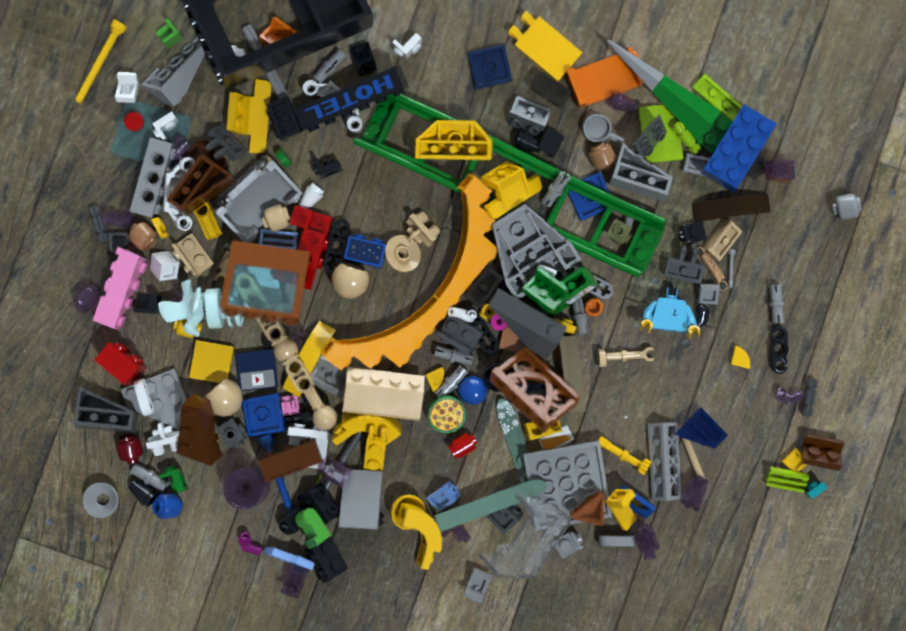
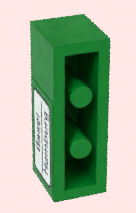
M581 267L561 281L569 289L568 296L553 314L541 305L539 306L544 314L554 317L599 286L589 269Z

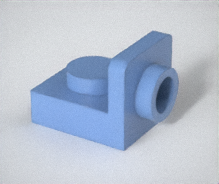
M448 481L430 494L427 500L438 514L454 503L461 495L458 488L451 481Z

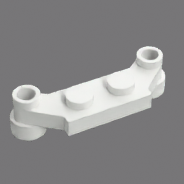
M308 80L303 84L304 93L310 97L316 96L321 98L340 90L332 81L317 84L313 80ZM314 88V91L309 92V89ZM358 109L352 111L353 115L346 117L348 120L347 127L354 133H358L363 126ZM356 123L358 127L353 128L352 125Z
M188 157L181 159L170 173H165L163 211L167 212L176 227L183 231L191 228V218L189 216L185 217L170 207L166 200L194 164L195 160ZM185 162L188 164L186 168L184 167Z

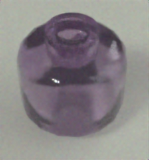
M93 285L89 287L81 286L73 296V306L84 314L94 312L101 297L99 294L100 290Z

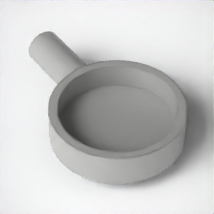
M593 114L583 124V134L589 142L598 144L610 139L621 145L624 138L611 132V122L604 115Z

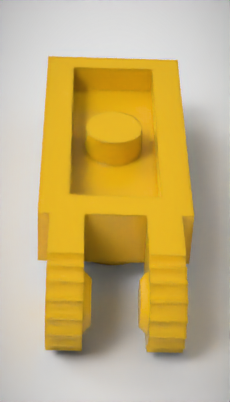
M370 425L366 443L364 470L383 471L387 444L386 427H382L380 436H374L375 426Z

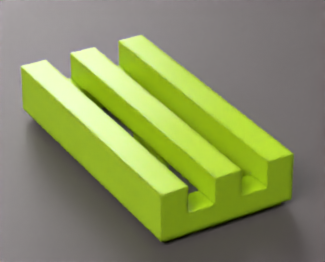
M770 467L766 486L804 493L807 481H809V474Z

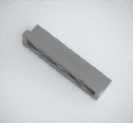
M648 423L652 501L682 499L678 423ZM669 426H671V436H670V437H669V435H668V427H669ZM670 447L672 448V455H671V456L669 455V448H670ZM671 466L673 467V474H672V475L670 474V468H671ZM672 486H674V496H671Z

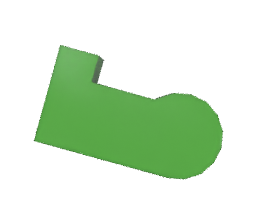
M308 508L296 515L295 521L307 536L308 540L305 543L309 549L319 545L331 536L314 509Z

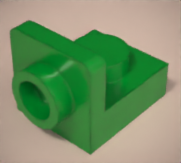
M175 466L164 469V474L159 475L160 479L172 476L171 485L174 490H177V493L189 490L182 468L175 469Z

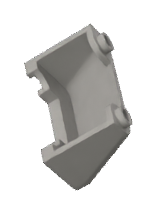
M264 155L212 202L211 207L243 242L253 243L259 236L258 228L263 225L261 218L264 217V210L277 204L282 206L285 203L293 205L300 200V196L303 193L268 155Z

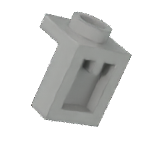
M570 530L552 543L561 558L564 559L578 549L581 550L583 548L581 543L584 541L578 532L574 534Z

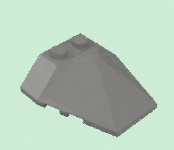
M526 204L492 224L505 284L511 294L517 299L526 295L522 292V288L534 277L538 264L559 272L562 269H568L581 260L572 243Z

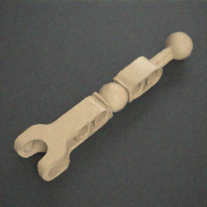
M240 274L236 278V288L249 308L274 311L256 278L248 274ZM250 282V287L246 289V284ZM256 318L268 340L273 342L271 345L274 347L276 359L286 366V371L296 389L304 393L313 408L312 420L314 425L320 430H329L334 427L337 422V414L333 408L324 406L314 389L315 381L305 363L299 359L300 355H298L297 344L289 339V336H286V331L280 321L264 323L261 318ZM274 329H279L281 332L278 339H273L272 337ZM294 362L300 364V370L297 373H293L291 370V365ZM303 379H308L310 382V386L306 390L301 388V381Z

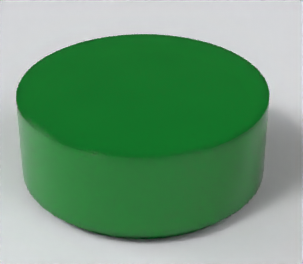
M282 148L275 152L284 167L292 164V161Z

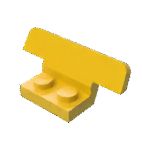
M255 79L254 97H245L237 92H230L227 131L237 135L251 136L249 149L251 154L264 153L267 143L269 119L267 104L270 103L271 83L260 79Z
M508 161L481 176V182L495 190L496 199L484 206L491 219H497L542 189L538 175L534 174L527 179L523 168Z

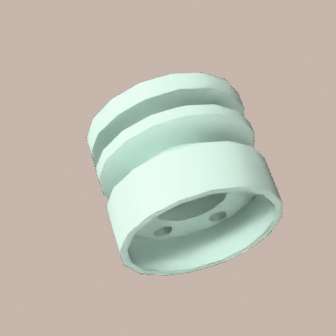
M234 287L233 293L230 289L228 304L245 307V301L238 289ZM220 288L206 289L205 312L209 329L223 328L225 319H227L229 327H234L235 321L237 327L244 325V316L228 317L221 312L222 292Z

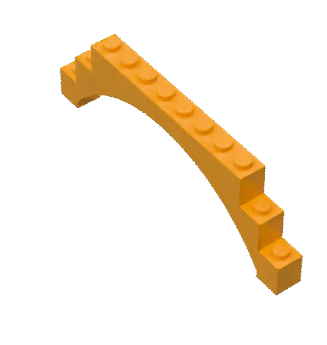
M469 173L457 187L461 191L463 205L461 238L453 264L437 291L414 314L387 330L355 339L336 340L332 337L321 349L320 353L338 369L342 370L344 367H347L351 363L353 356L370 369L381 361L382 355H385L398 367L406 364L410 360V355L421 347L426 336L435 330L436 324L447 316L448 309L458 303L463 292L472 286L473 280L484 272V267L489 262L495 259L498 249L484 234L492 229V224L496 220L491 219L487 212L480 207L481 203L483 204L488 200L492 190L476 176Z

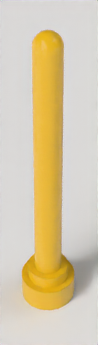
M113 20L110 25L112 27L110 31L112 32L75 98L77 103L83 102L118 35L121 36L127 29V26L117 20Z

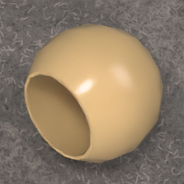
M341 263L334 269L331 281L338 295L353 299L365 293L369 286V275L367 270L361 267Z
M223 379L204 398L211 400L214 415L226 417L233 415L239 410L242 405L243 394L237 383L233 380Z

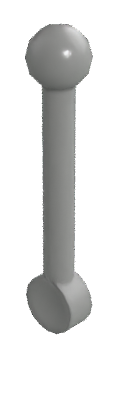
M734 249L728 250L730 255L728 288H733V258L736 253Z

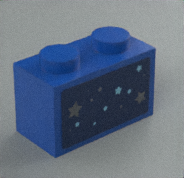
M354 234V237L349 236L344 260L382 269L386 244H383V240L373 238L372 241L365 240V236Z

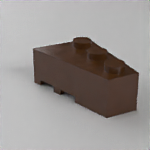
M200 154L166 201L170 207L186 217L233 184L235 180L233 175Z
M193 394L182 403L177 454L210 466L222 456V452L217 444L219 439L218 433H215L214 429L215 418L211 400Z
M310 437L301 440V445L296 447L290 444L282 447V452L275 454L274 451L263 454L264 458L260 459L258 463L265 483L322 463L324 460L316 439L311 440Z

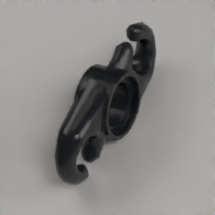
M775 326L772 328L771 333L774 334L780 330L783 335L781 338H777L775 335L771 336L770 365L775 373L782 374L786 372L787 366L778 369L776 363L781 361L783 364H787L786 357L789 352L788 332L782 326ZM777 344H781L784 347L782 355H777L774 352V347Z
M314 411L299 413L298 415L285 418L284 421L286 423L313 421Z

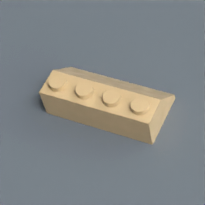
M348 367L345 378L342 412L420 421L425 376Z

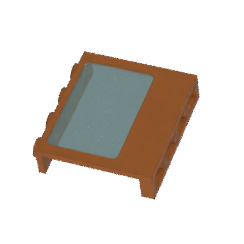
M232 241L220 304L221 312L228 317L240 315L249 320L261 318L263 321L270 323L282 321L285 325L299 324L307 267L310 265L311 259L310 252Z

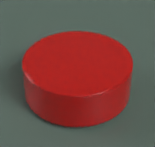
M130 112L125 116L124 124L130 131L138 132L144 127V118L137 112Z

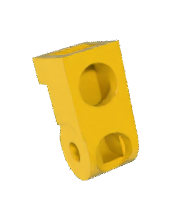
M560 420L550 426V429L545 433L533 422L523 424L527 441L562 431Z

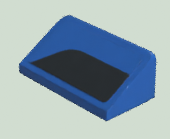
M624 485L620 487V489H629ZM634 492L636 496L630 501V508L644 518L649 517L656 510V507Z

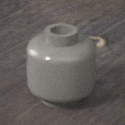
M853 193L838 196L836 203L832 204L834 215H839L841 220L857 218L859 212H862L860 198L856 197Z

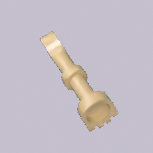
M647 347L643 351L631 352L621 350V352L606 353L604 349H598L597 366L606 367L607 360H621L624 362L627 359H644L650 362L654 358H648L646 353L647 351L654 350V348Z

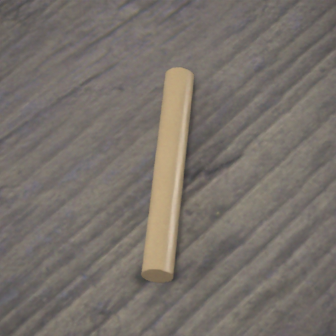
M685 424L678 426L697 480H704L705 476Z

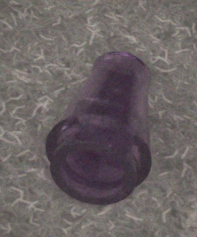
M613 92L608 106L612 107V110L635 113L638 102L633 101L620 92Z

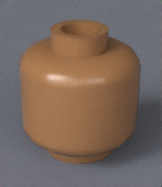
M600 142L590 148L589 158L596 170L603 169L605 172L614 167L613 163L617 160V156L610 144Z
M134 223L130 227L129 240L139 250H150L156 245L157 232L148 223Z

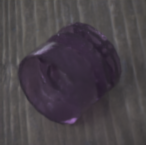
M254 466L244 467L230 473L223 486L226 501L232 507L240 510H247L262 503L268 497L270 491V482L265 483L261 469ZM251 483L250 487L252 490L247 491L248 487L246 484Z

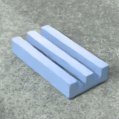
M260 229L259 245H263V242L293 244V247H274L297 250L299 233L272 232L271 230ZM264 234L294 237V240L264 238Z

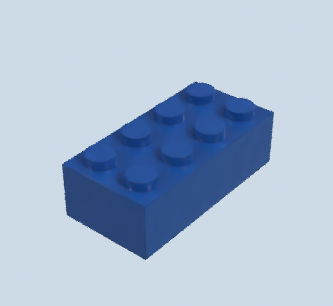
M744 104L701 174L735 193L777 123Z

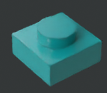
M814 480L806 486L807 490H805L804 494L807 498L814 499L828 487L823 481Z

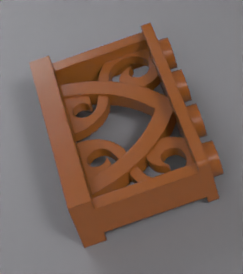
M526 346L501 366L492 370L489 380L544 433L572 408H575L580 398L573 388H570L559 375H556L550 369L548 364L542 362ZM523 361L530 368H526L523 364L522 371L520 372L517 368V363ZM513 368L514 373L505 374V372ZM526 380L544 382L546 397L540 395L528 396L525 393L527 388ZM557 395H560L567 403L564 405H557L553 403L552 400L554 402H561L562 399H559L557 397ZM550 407L557 410L551 416L547 414Z

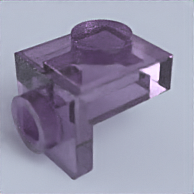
M291 563L280 592L289 597L299 598L309 570Z

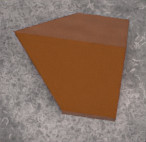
M599 489L569 514L574 520L603 526L604 494Z

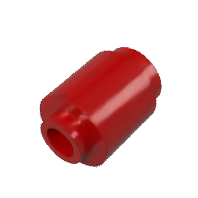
M464 433L453 440L448 448L455 459L459 457L463 458L477 449L475 445L478 443L472 434Z

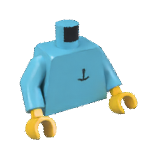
M670 287L666 289L665 298H657L644 310L642 323L639 328L640 331H642L643 327L648 328V333H650L651 329L685 333L688 328V338H691V333H695L697 338H699L700 328L696 324V319L690 306L686 304L685 300H677L678 289Z

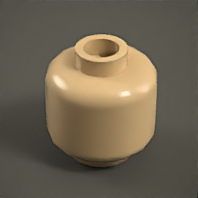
M277 204L265 209L264 217L261 219L265 228H270L272 232H277L289 226L291 217L286 206L283 207L281 204Z

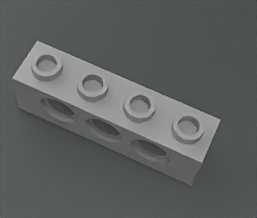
M150 137L130 212L151 218H156L157 215H160L162 209L160 202L162 197H164L165 173L172 171L170 166L172 160H175L177 155L176 145ZM162 155L164 162L161 165H157L156 159ZM154 174H158L159 180L153 184L151 177ZM149 192H152L154 195L151 202L146 200V195Z

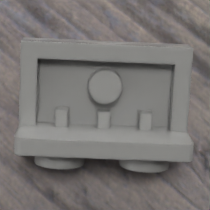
M321 355L311 373L315 385L342 399L348 367L340 370Z

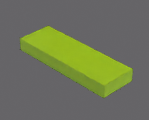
M706 74L691 88L707 103L720 110L732 122L742 108L741 104Z

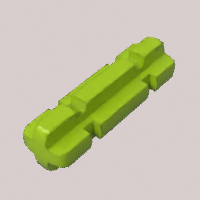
M676 122L672 126L674 132L678 133V137L686 147H689L688 149L692 154H697L701 150L699 143H696L695 138L687 129L685 130L682 122Z

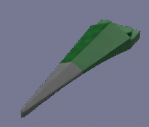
M607 40V44L644 82L678 122L683 123L685 130L687 129L691 133L696 143L698 142L701 148L711 154L723 139L732 121L717 108L611 40Z

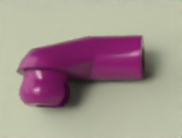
M241 532L238 536V541L242 550L260 556L262 546L253 544L248 532Z

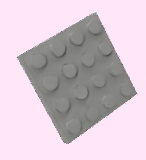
M599 440L523 453L527 481L542 480L547 483L545 490L541 494L531 498L536 530L583 522L574 520L569 513L599 489L604 494V519L612 517V512L605 502L609 494Z

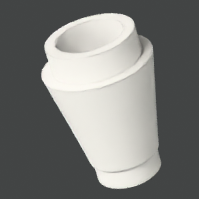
M312 182L311 185L307 186L298 205L302 208L310 209L323 197L322 194L325 191Z

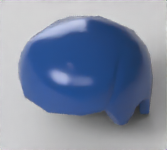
M477 376L465 377L458 385V395L467 404L478 405L484 402L488 396L489 388L484 385V380Z

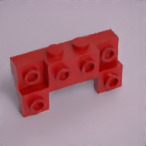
M294 206L289 224L304 229L298 250L310 252L311 259L310 265L307 267L304 289L312 291L317 271L323 266L324 258L321 257L323 251H327L330 240H327L333 218L309 209ZM275 270L273 279L297 287L299 274Z

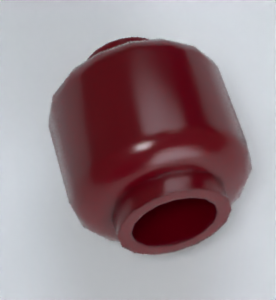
M133 434L119 437V441L115 444L119 459L127 461V464L139 461L138 458L143 455L140 438Z

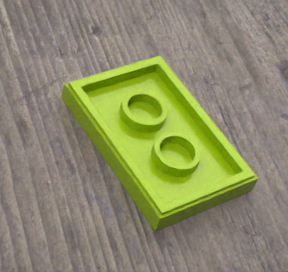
M664 105L639 107L641 135L658 115L661 116L667 130L665 138L657 143L652 154L644 160L650 164L683 160L681 139L678 137V133H675L672 129V126L678 121Z

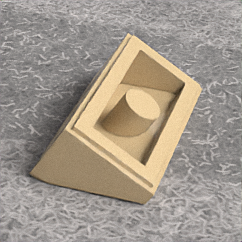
M723 218L701 248L716 260L721 261L743 231L731 220Z

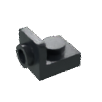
M369 42L351 47L360 76L377 71Z
M313 158L315 164H312L315 175H320L321 179L343 171L339 160L336 162L335 160H330L321 167L318 158Z
M703 221L688 225L684 224L679 227L678 237L680 242L683 241L684 245L707 240Z

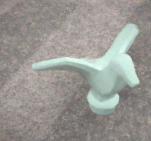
M186 280L181 283L183 291L182 301H161L158 303L159 311L166 322L186 319L184 331L187 334L198 337L200 334L196 330V326L204 316L205 293H201V288L199 287L193 293L192 280Z

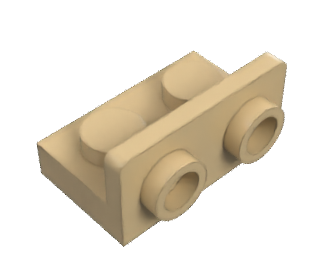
M193 233L177 244L171 245L174 249L172 251L173 255L178 261L181 259L184 262L183 268L189 276L193 275L197 278L215 265Z

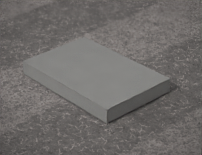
M344 469L339 518L340 528L378 530L383 471Z

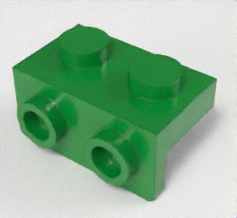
M540 267L536 269L535 276L522 288L523 293L552 314L567 299L569 290L563 282L556 280L548 271Z

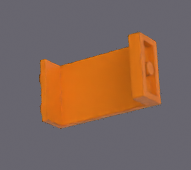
M631 46L627 47L626 51L638 58L636 51H633ZM618 54L576 70L574 67L567 69L565 73L578 109L640 87L644 83Z

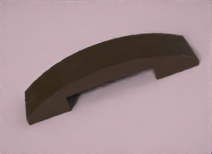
M768 193L721 198L692 204L695 223L771 212Z

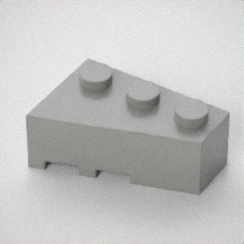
M623 143L619 150L609 185L664 202L668 196L673 177L654 164L644 160L643 156L634 153Z

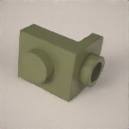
M615 219L606 235L615 240L614 244L621 247L623 243L627 244L632 234L629 232L632 227Z

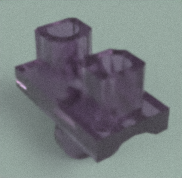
M700 475L696 479L690 477L680 502L686 508L691 507L694 511L698 512L707 489L708 480Z
M644 524L639 527L638 532L634 533L635 540L640 552H643L644 560L655 559V550L660 549L659 542L653 527Z

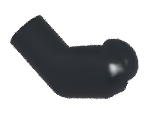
M699 304L696 308L698 312L696 324L699 328L707 324L710 310L704 304Z

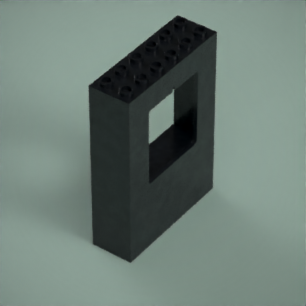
M181 0L200 39L203 50L208 56L210 65L216 73L220 86L224 84L226 90L373 27V12L367 0H289L303 28L302 31L244 56L237 57L225 31L221 33L224 29L212 6V3L218 0Z

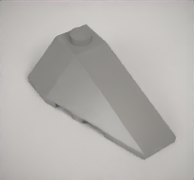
M198 35L181 49L182 53L174 58L170 57L167 60L169 63L161 70L159 68L155 69L141 84L144 89L164 104L170 106L179 104L182 97L188 91L206 53L203 50Z

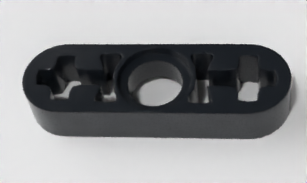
M339 219L334 223L328 244L324 268L330 274L335 269L330 270V267L327 266L333 260V256H329L330 253L336 256L341 255L340 259L336 257L335 263L337 265L343 263L351 231L350 224L344 219ZM342 223L347 228L346 231L342 232V237H345V240L334 238V235L339 236L337 226H341ZM336 241L341 242L343 245L340 252L332 250V244Z
M471 305L464 306L462 309H467L468 311L470 309L475 310L480 320L472 325L481 324L484 326L485 332L481 338L489 333L490 337H487L490 342H495L494 350H487L485 348L487 345L485 340L479 341L478 344L485 353L494 354L499 348L497 339L477 310Z

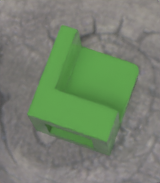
M167 18L165 20L167 24L155 33L167 49L183 39V37Z

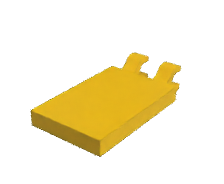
M525 11L520 20L529 26L528 30L522 34L513 25L508 34L517 41L515 47L558 83L566 73V70L570 69L582 55V52L540 16L535 20L530 13Z

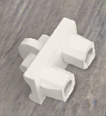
M163 422L158 423V429L153 430V436L148 437L147 449L151 448L154 456L164 454V445L170 444L173 452L177 451L179 430L173 431L171 426L165 427Z

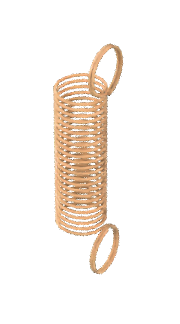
M707 254L701 256L703 258L702 261L712 272L711 275L715 276L714 279L719 284L721 282L720 279L724 278L719 276L720 270L715 268L716 265L714 263H711L712 257Z

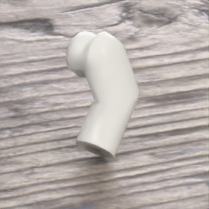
M456 307L448 309L450 317H457L466 322H473L477 318V313L473 309L469 311Z

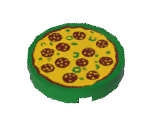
M440 396L441 398L432 401L428 408L427 416L429 423L434 430L440 433L455 432L465 422V407L454 396Z

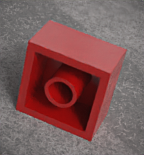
M109 342L94 360L123 385H133L134 381L147 369L143 365L144 360L137 355L130 354V349L123 343L119 344L118 342Z

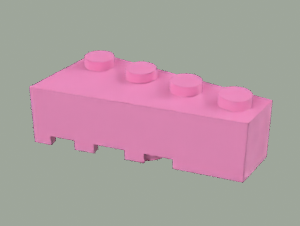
M117 247L116 254L119 256L115 262H112L110 268L112 270V277L105 283L104 292H106V295L100 297L93 321L119 330V327H122L125 323L126 317L124 315L126 310L132 306L133 293L139 289L141 283L139 281L140 276L145 273L148 263H146V258Z

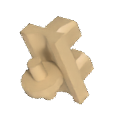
M423 211L416 215L413 213L405 222L409 226L406 231L411 235L407 240L409 242L415 240L418 244L423 242L429 248L441 231L436 225L431 226L429 229L424 225L428 220V216Z

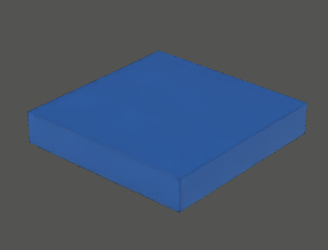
M601 172L582 179V181L610 193ZM571 190L568 193L580 222L604 212L606 208Z
M280 393L244 399L242 401L248 438L286 431Z

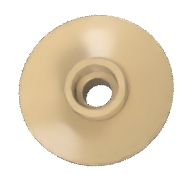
M406 235L392 237L387 242L385 248V257L388 264L399 272L414 270L421 260V251L418 244L414 240L409 242L407 240L409 236Z

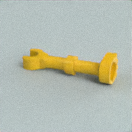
M599 437L598 440L600 441L601 448L617 455L621 461L625 460L637 467V472L642 476L645 475L651 464L650 460L644 459L640 461L631 456L627 450L623 451L604 437Z

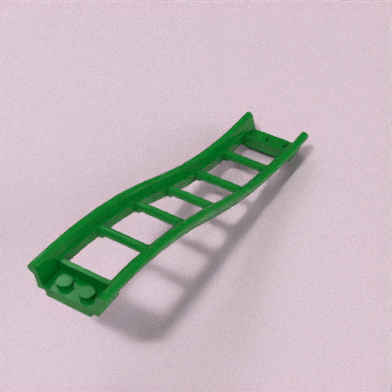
M393 94L387 96V101L377 105L363 136L355 137L353 144L461 194L457 187L469 173H473L478 160L469 161L461 180L425 164L426 159H414L384 145L401 109L432 124L437 120L457 119L402 94L396 97ZM488 135L492 139V152L519 165L524 169V172L529 170L552 182L556 180L561 170ZM570 175L571 179L563 188L562 195L558 196L546 222L570 241L576 250L640 278L648 268L658 247L667 219ZM570 190L606 207L590 242L554 226L557 215ZM490 195L488 200L482 205L485 206L496 199V197ZM514 207L513 209L509 210L508 212H506V213L503 214V215L506 216V215H508L509 213H511L512 211L516 210L517 208ZM613 211L640 222L624 258L597 246L599 238Z

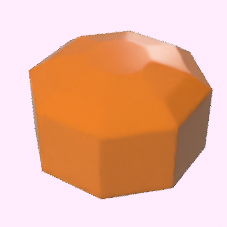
M591 298L585 303L584 311L588 316L597 317L602 313L603 304L599 299Z

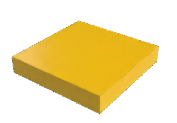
M196 340L189 378L216 383L221 382L223 379H229L235 347Z

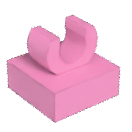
M298 396L280 397L284 416L301 413Z

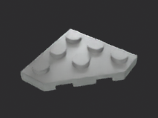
M172 369L145 380L154 406V414L147 416L175 429H179L182 403L187 400L177 370ZM134 385L121 389L127 408L142 414Z

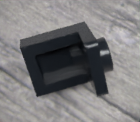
M300 504L295 506L285 516L276 520L279 524V529L286 535L295 534L301 529L295 521L296 515L304 510Z

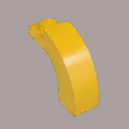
M346 412L342 415V422L333 429L332 442L339 445L355 433L369 432L370 425H374L376 436H380L382 427L387 428L386 438L387 444H389L401 435L402 424L396 418Z
M402 502L397 522L402 527L419 530L421 543L416 564L421 569L429 570V566L434 559L433 552L441 553L442 537L440 529L423 509Z

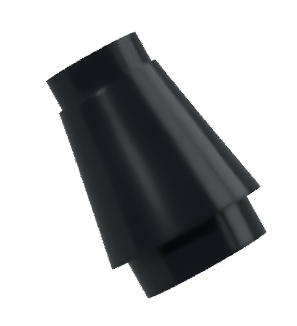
M519 130L513 144L517 148L539 153L540 149H538L540 141L528 132Z
M137 480L131 482L128 487L142 506L149 507L158 496L155 490Z

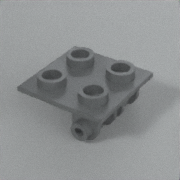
M660 115L650 123L643 134L639 136V139L632 145L633 148L631 150L636 154L639 153L643 156V159L650 156L657 143L661 142L666 136L667 130Z

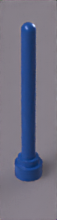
M272 434L257 439L259 446H262L266 453L274 451L272 448L274 441ZM280 477L275 480L288 513L293 509V505L284 479Z

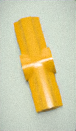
M209 202L193 211L207 240L215 239L222 234ZM207 207L206 214L199 215L200 208Z

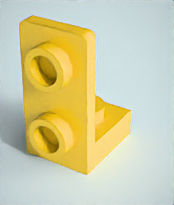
M616 489L605 502L621 528L627 531L637 520L629 506L630 501L636 495L632 489Z

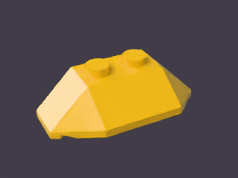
M437 120L422 135L416 138L415 159L492 160V139L476 121Z

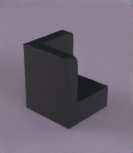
M548 128L538 149L551 155L550 158L554 159L565 136Z
M138 294L137 308H133V312L160 314L158 303L161 302V295Z

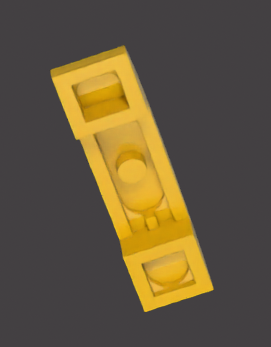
M320 321L299 353V359L305 363L310 374L322 355L320 353L321 349L336 332L335 329ZM295 362L291 368L293 373H297L300 370L298 362ZM288 375L283 389L300 398L302 393L296 389ZM308 379L301 381L302 389H305Z

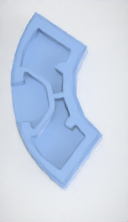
M267 546L263 552L268 556L305 569L313 570L315 565L314 562L274 547Z

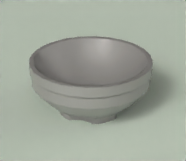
M104 482L91 485L83 496L85 510L96 518L108 517L117 509L119 504V495L116 489ZM101 494H106L109 497V502L106 505H101L98 501Z

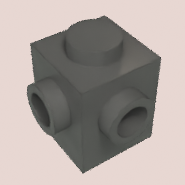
M235 418L216 428L227 448L233 447L236 449L243 445V440L247 438L245 435L247 431L242 423L238 424Z

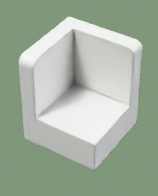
M170 251L152 253L150 270L159 281L177 279L179 261Z

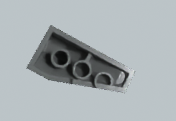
M499 288L489 304L530 351L545 359L549 358L567 329L566 325Z

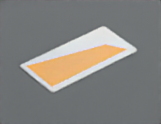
M566 425L562 427L561 432L539 439V443L543 450L561 447L573 441L574 437Z

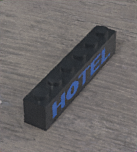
M394 66L293 109L301 131L308 130L310 133L320 129V124L325 123L327 126L337 122L335 118L339 116L346 118L353 115L352 111L359 109V111L370 108V103L376 101V104L387 101V96L393 94L396 97L404 94V89L409 88L401 66Z

